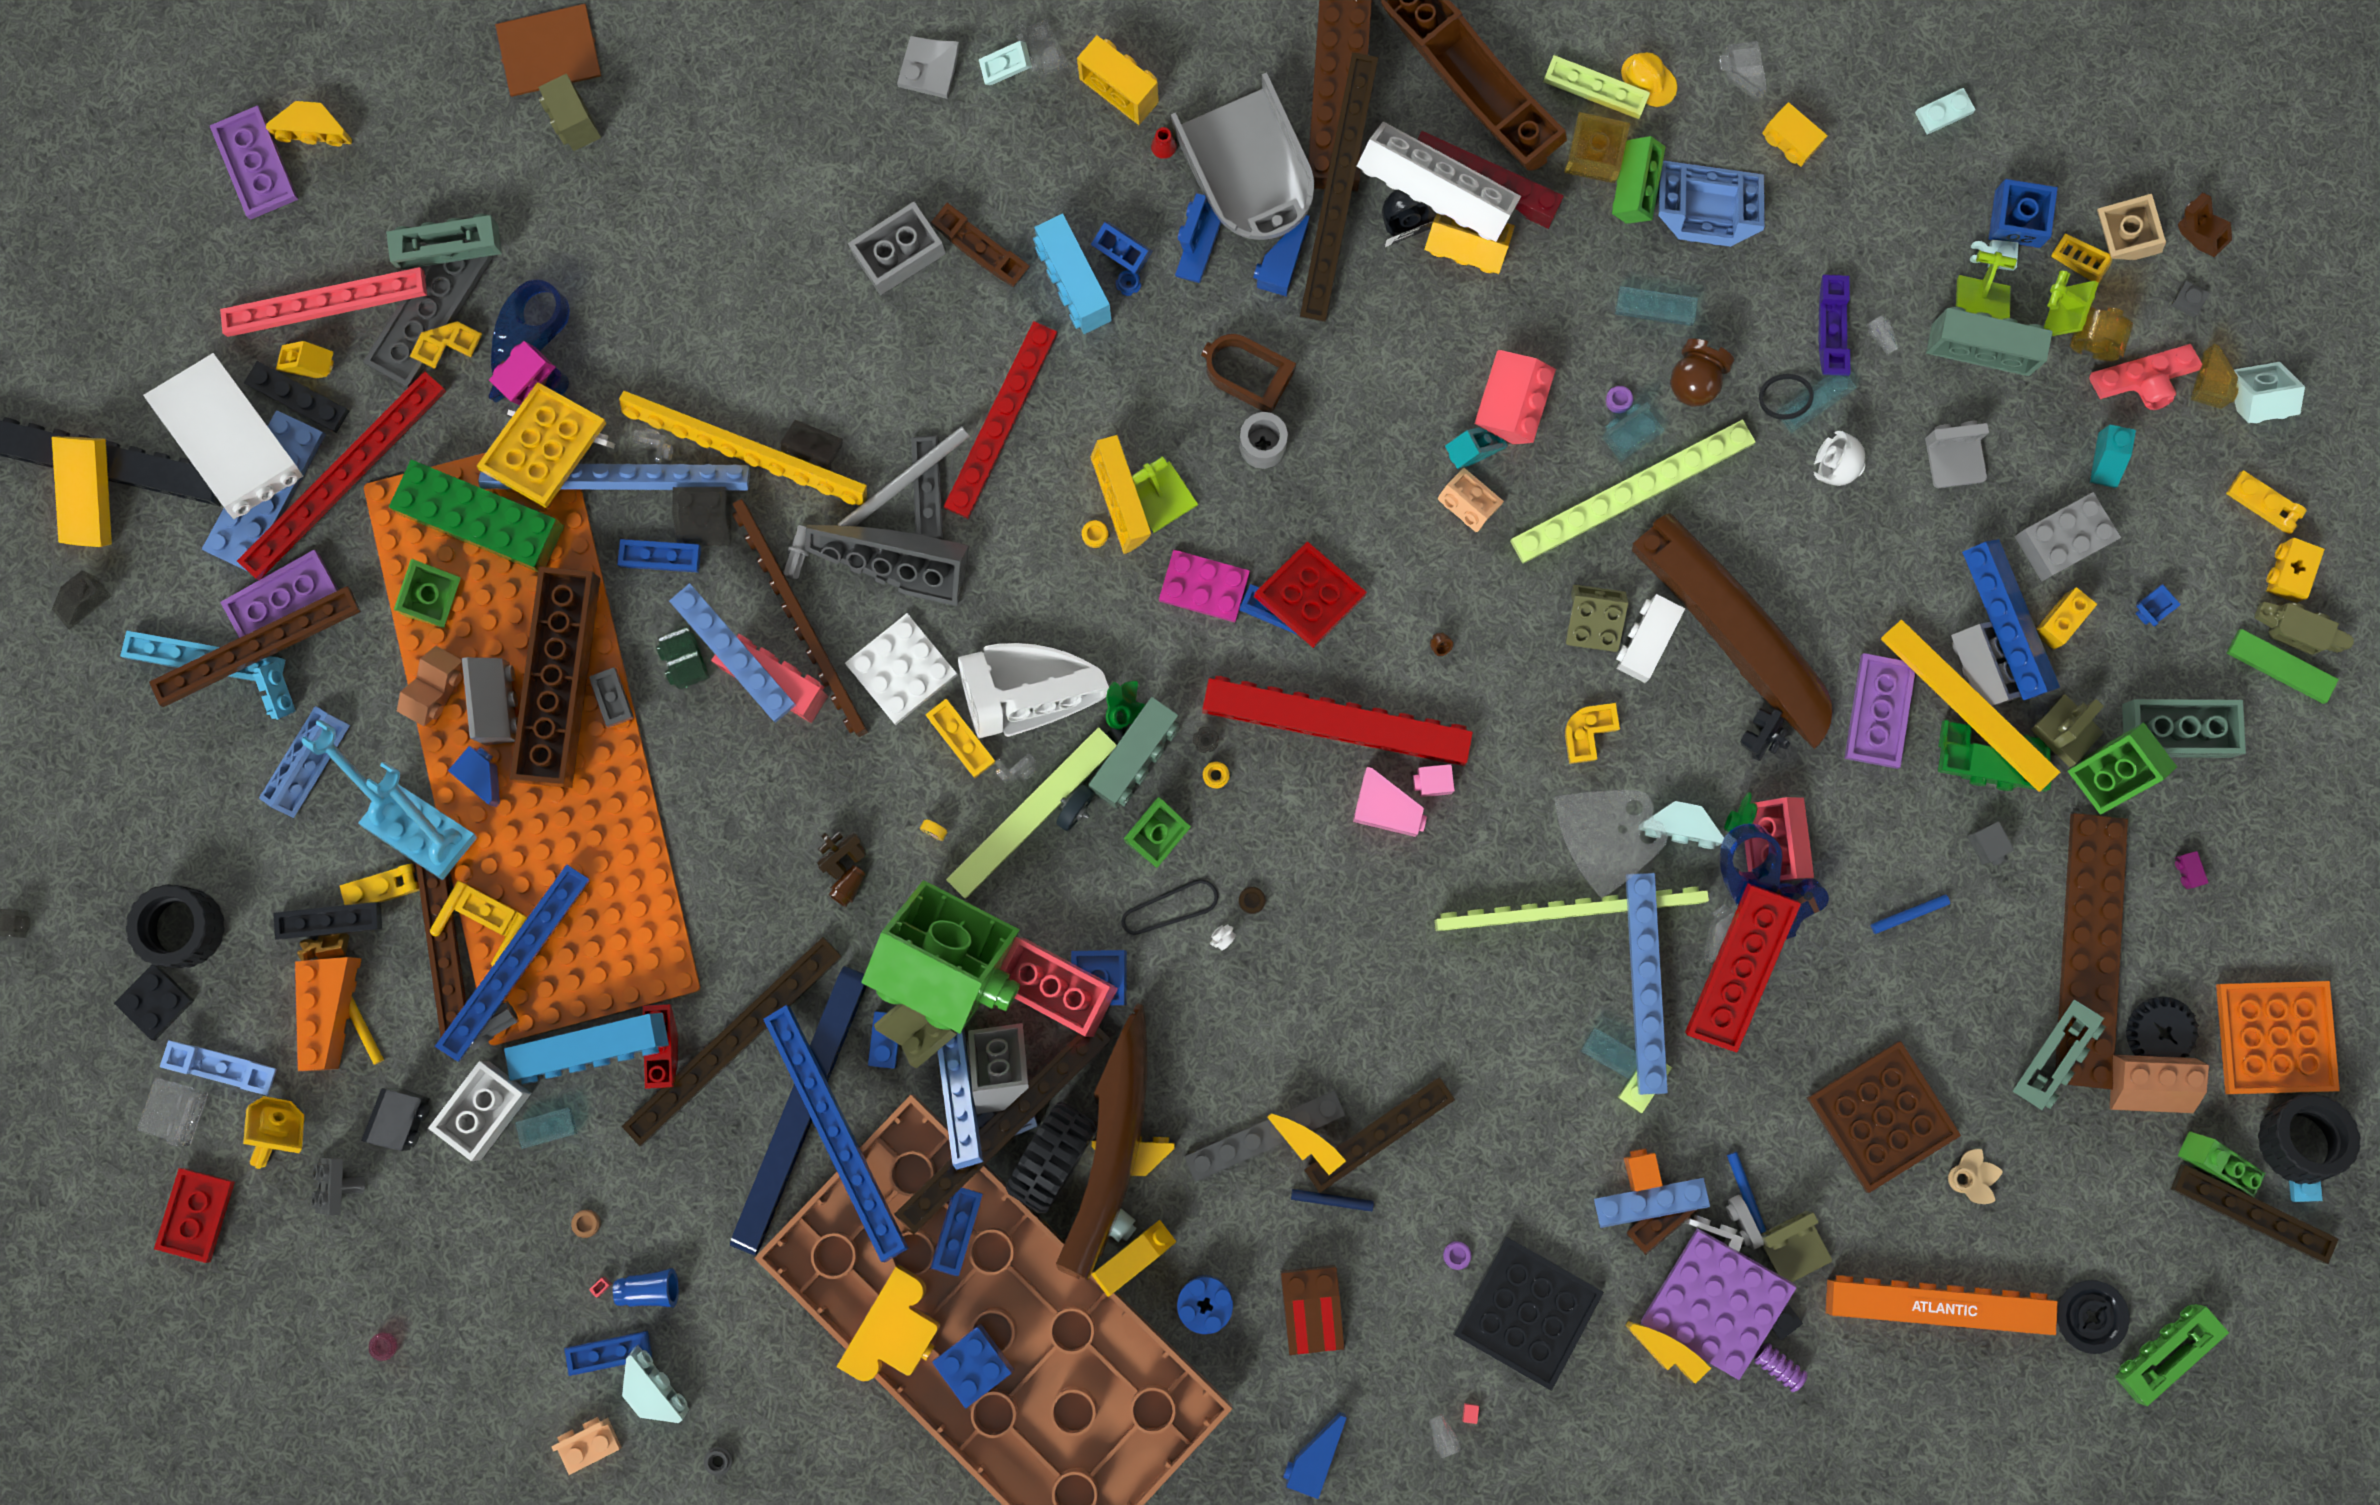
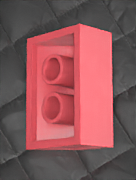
M1498 350L1474 424L1514 445L1533 443L1556 369L1537 358Z
M1785 797L1755 802L1758 807L1756 818L1750 826L1745 828L1744 833L1750 884H1769L1771 879L1773 883L1814 878L1804 798Z

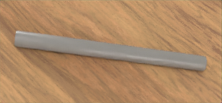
M961 426L840 521L838 526L856 527L970 437L969 434Z

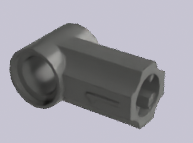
M508 1001L502 1003L471 1045L470 1048L472 1050L492 1040L494 1035L519 1021L517 1013Z

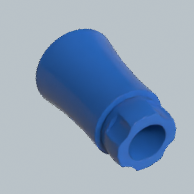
M673 1268L655 1273L620 1278L614 1281L613 1300L616 1306H663L674 1308L678 1301V1277Z

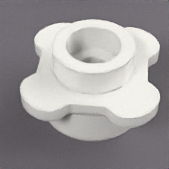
M1228 924L1224 927L1222 925L1213 932L1211 936L1213 939L1210 944L1215 948L1218 947L1220 950L1226 949L1236 937L1233 927Z

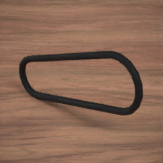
M1194 880L1129 909L1122 916V927L1127 933L1138 935L1206 914L1213 910L1217 904V889L1207 880ZM1195 884H1207L1214 892V901L1205 910L1138 931H1132L1126 926L1125 920L1130 913Z

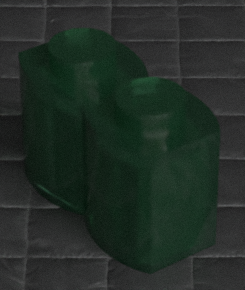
M686 626L658 637L659 645L656 646L660 659L667 662L668 670H665V674L670 685L675 684L681 690L710 678L691 628Z

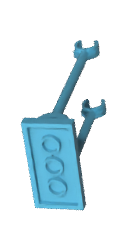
M317 720L316 724L322 727L321 735L314 742L307 737H302V743L316 755L327 753L372 801L367 813L358 823L364 829L443 880L477 839L476 835L398 784L400 772L386 762L381 763L380 766L386 769V774L380 783L377 784L371 779H366L334 745L335 729L324 721Z

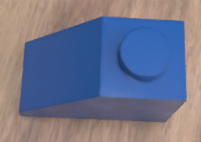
M468 746L448 771L488 805L497 807L500 804L497 765L491 761L493 756L482 747L477 750Z

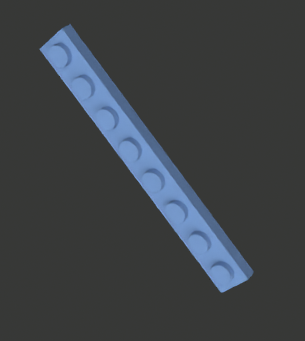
M1655 873L1627 874L1626 893L1638 1094H1665L1668 1091Z

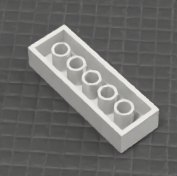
M1382 122L1372 135L1357 164V167L1361 168L1366 175L1385 181L1386 185L1390 188L1399 189L1407 193L1413 200L1431 206L1436 213L1447 215L1455 219L1458 225L1469 227L1477 231L1482 238L1495 242L1521 198L1520 195L1385 122Z

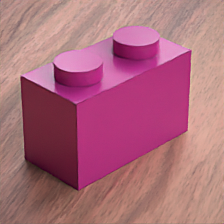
M525 341L512 349L511 356L494 369L493 376L489 379L505 397L518 405L522 404L537 382L541 384L556 368L536 347Z

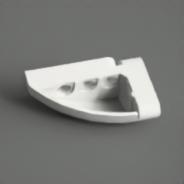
M1021 643L994 644L985 646L984 653L981 651L958 657L962 684L978 738L1004 732L1005 736L1009 737L1052 723L1101 701L1106 697L1109 688L1104 673L1098 667L1070 653L1050 647Z

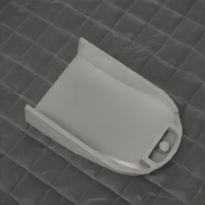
M1267 72L1262 74L1261 90L1183 124L1180 123L1176 112L1171 114L1173 131L1185 158L1210 206L1224 226L1242 237L1265 240L1282 236L1300 224L1308 213L1313 200V173Z

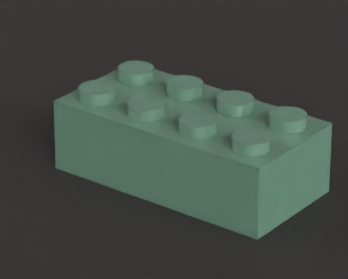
M1950 307L1932 323L1926 354L2030 376L2047 361L2053 331L2044 329L2042 325L2038 324L2024 325L2011 318L2001 320L1992 318V315L1980 312L1974 314L1966 312L1961 307Z
M1151 697L1089 783V787L1094 794L1116 809L1120 805L1125 807L1133 796V790L1131 789L1136 783L1141 785L1149 773L1147 767L1151 761L1156 763L1164 753L1163 745L1166 740L1172 741L1179 732L1178 715Z
M2134 699L2122 704L2123 734L2144 722L2170 757L2233 758L2246 754L2243 700Z

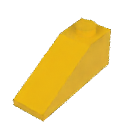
M1159 1220L1133 1239L1091 1275L1109 1297L1177 1241L1161 1220Z

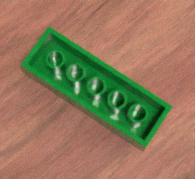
M412 459L388 507L398 515L536 572L539 571V567L547 566L564 529V525L553 517Z

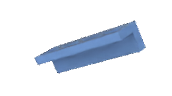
M317 706L313 708L259 797L271 808L292 818L297 814L330 759L327 753L316 755L305 747L302 743V737H307L313 742L319 738L322 732V727L316 724V721L319 719L335 729L334 745L337 747L350 726Z

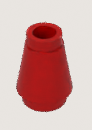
M1161 127L1156 131L1152 140L1151 150L1156 157L1166 159L1175 153L1177 144L1170 130Z

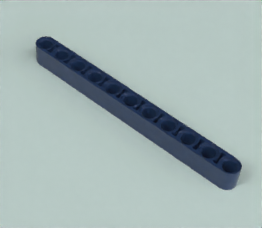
M843 966L838 975L810 1044V1048L827 1082L832 1074L867 985L861 983L864 973ZM795 1084L730 1241L731 1247L754 1256L758 1254L812 1123V1119Z

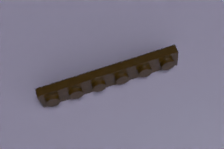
M1438 1077L1337 1146L1335 1149L1346 1162L1333 1173L1328 1175L1317 1161L1305 1168L1304 1171L1318 1192L1321 1193L1455 1099L1441 1078Z
M2181 1164L2171 1187V1190L2324 1264H2329L2339 1240L2187 1165Z

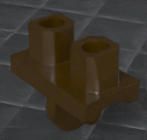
M839 831L831 838L827 833H824L821 837L825 843L818 850L822 854L826 853L830 848L832 850L816 863L823 873L827 872L837 880L847 871L845 866L839 861L844 855L848 854L857 863L866 853L860 844V838L854 831L838 845L836 843L843 838Z

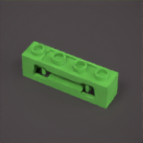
M2195 1304L2185 1307L2180 1312L2181 1317L2174 1324L2169 1323L2165 1325L2159 1332L2161 1335L2154 1342L2149 1341L2139 1349L2140 1354L2134 1360H2127L2119 1367L2120 1372L2115 1378L2137 1403L2148 1407L2229 1334L2206 1306ZM2185 1339L2195 1340L2191 1345L2186 1343L2155 1372L2153 1369H2148L2151 1365H2158Z

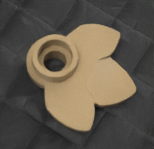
M1982 1149L1969 1150L1962 1155L1959 1165L1950 1170L1948 1183L1953 1190L1965 1193L1970 1201L1974 1203L1995 1202V1197L1989 1186L1999 1179L2003 1171L1994 1164L1983 1162ZM1960 1174H1964L1966 1178L1963 1184H1960L1957 1180Z

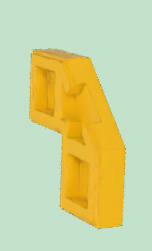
M458 321L421 332L409 357L435 369L446 346L471 357L482 333Z

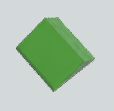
M411 559L394 610L405 617L444 628L461 577Z
M1158 797L1125 836L1124 841L1153 866L1158 868L1191 826Z

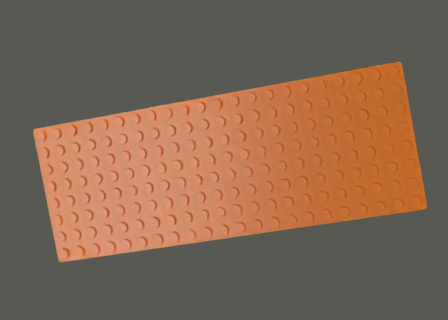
M486 453L443 463L431 468L480 487L478 482L480 471L477 465ZM404 474L365 484L364 493L408 685L417 677L420 658L435 646L461 660L466 657L502 658L509 662L515 671V680L512 681V688L516 692L518 706L515 707V717L518 718L538 572L405 518L388 508ZM485 489L553 517L564 525V529L546 567L591 571L600 578L572 788L525 784L510 779L515 742L486 746L470 738L464 675L444 705L441 715L436 720L432 719L425 726L417 723L436 809L474 833L477 837L450 871L453 887L459 880L529 917L566 864L590 879V882L502 1002L508 1001L517 1013L519 1021L494 1035V1038L488 1041L493 1046L687 995L700 989L582 489H560L547 508L513 489ZM411 559L461 577L444 628L405 617L394 610ZM614 667L618 671L634 719L608 728L603 719L589 676ZM468 746L477 750L482 747L493 756L491 761L497 765L500 804L497 807L488 805L448 771ZM459 913L477 989L492 968L491 962L505 936Z

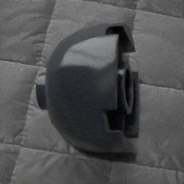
M1395 189L1385 199L1382 207L1386 231L1392 236H1396L1395 232L1405 233L1428 224L1432 216L1433 218L1436 216L1431 206L1413 200L1410 195L1399 189Z

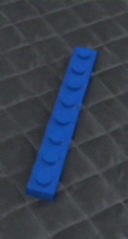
M566 864L435 1045L437 1049L457 1062L461 1061L590 882V879Z

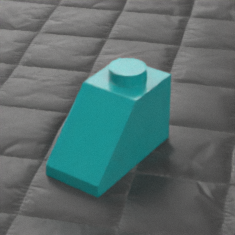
M2108 425L2098 433L2090 483L2113 488L2118 487L2132 456L2136 430Z
M1478 427L1466 430L1445 447L1449 453L1450 460L1459 469L1471 466L1505 449L1508 445L1504 439Z

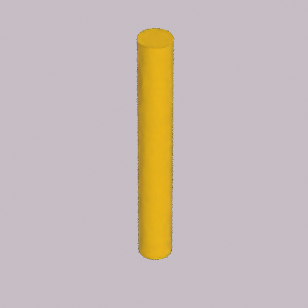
M351 997L349 1017L373 1064L376 1065L384 1061V1058L353 997Z

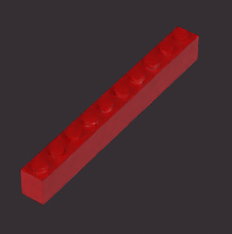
M1215 676V679L1209 678L1202 709L1204 714L1459 766H1465L1468 760L1473 732L1467 731V726L1451 724V727L1440 725L1441 721L1429 718H1426L1424 722L1414 720L1415 716L1406 713H1399L1398 716L1388 715V711L1385 709L1372 708V711L1361 709L1362 705L1347 702L1346 706L1335 704L1336 700L1327 697H1320V700L1309 699V694L1294 692L1293 695L1285 694L1283 689L1268 686L1267 690L1256 688L1257 684L1248 681H1241V685L1230 682V678Z

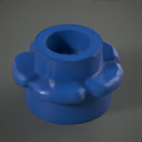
M1130 270L1121 272L1116 280L1117 290H1120L1125 296H1131L1134 292L1137 293L1141 288L1140 276ZM1130 281L1131 285H1126V282Z

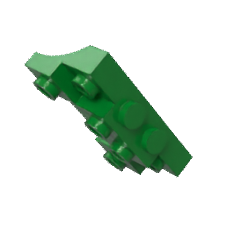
M1949 720L1942 721L1938 745L1941 748L1938 772L1961 776L1962 779L1970 780L1969 784L1976 786H1986V783L1995 784L1996 789L2003 791H2013V788L2016 787L2036 790L1992 746L1976 743L1970 745L1971 726L1969 724L1949 722ZM2023 735L2050 761L2051 749L2040 738ZM2051 782L2041 791L2045 792L2050 790Z

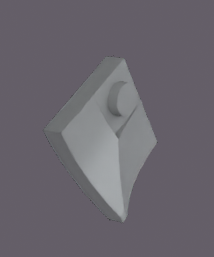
M910 36L897 82L898 87L948 99L958 58L959 42L938 41Z

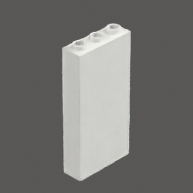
M214 353L143 395L233 520L247 514L253 507L271 499L274 494L285 487L292 486L298 479L303 477L290 456Z

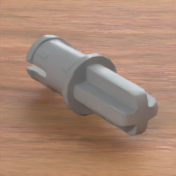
M797 526L792 547H788L790 553L783 573L791 579L799 578L804 559L809 555L805 551V526Z

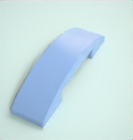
M170 1040L167 1042L160 1064L161 1068L215 1080L269 1096L277 1071L276 1068L254 1061Z

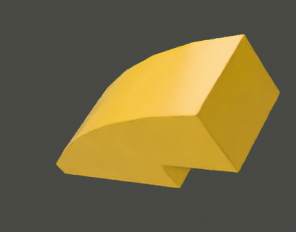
M1272 1113L1267 1116L1302 1160L1312 1154L1328 1175L1346 1162L1333 1146L1305 1126Z
M1629 1321L1625 1324L1630 1332L1665 1369L1669 1370L1675 1364L1695 1384L1711 1369L1697 1354L1666 1334L1645 1325Z

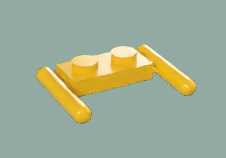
M458 880L432 925L430 933L433 936H439L451 914L456 910L505 936L491 962V966H493L528 917Z

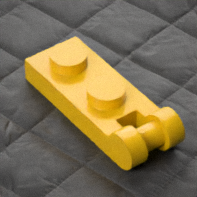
M2244 470L2238 474L2226 492L2227 495L2288 534L2293 533L2297 527V520L2302 519L2307 512L2305 507L2293 503ZM2282 510L2288 513L2286 518L2279 515Z
M414 864L402 865L393 870L340 885L344 905L384 902L420 891L419 883L415 882L413 875L416 872ZM403 877L404 885L399 887L397 878Z

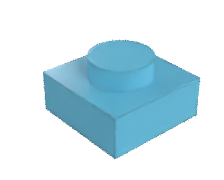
M2289 1181L2292 1202L2322 1201L2321 1182L2297 1184Z

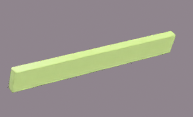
M1098 727L946 880L967 899L1062 804L1061 799L1063 797L1067 799L1109 757L1117 745Z

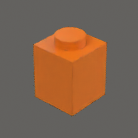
M1646 1148L1630 1151L1631 1156L1624 1158L1631 1191L1636 1192L1663 1186L1656 1154L1647 1153Z

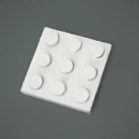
M907 613L845 662L895 725L958 675Z

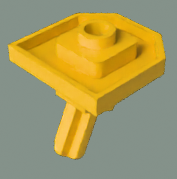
M263 1096L247 1107L243 1144L255 1146L250 1159V1165L255 1166L257 1169L265 1167L272 1149L300 1153L302 1150L304 1114L292 1101Z

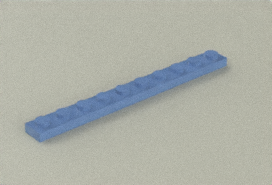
M578 464L561 489L748 490L750 467L749 465ZM480 471L478 480L480 488L511 489Z

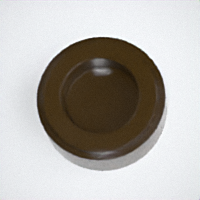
M1248 887L1240 893L1239 906L1245 913H1259L1265 906L1266 898L1259 888Z

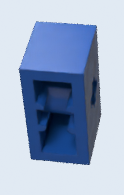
M1110 222L1103 223L1091 243L1093 247L1133 273H1140L1153 252Z

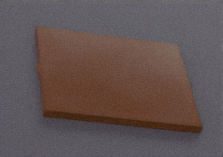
M586 4L495 24L502 55L501 62L504 64L511 97L539 91V86L566 73L572 83L601 76L595 48L596 40L592 34Z

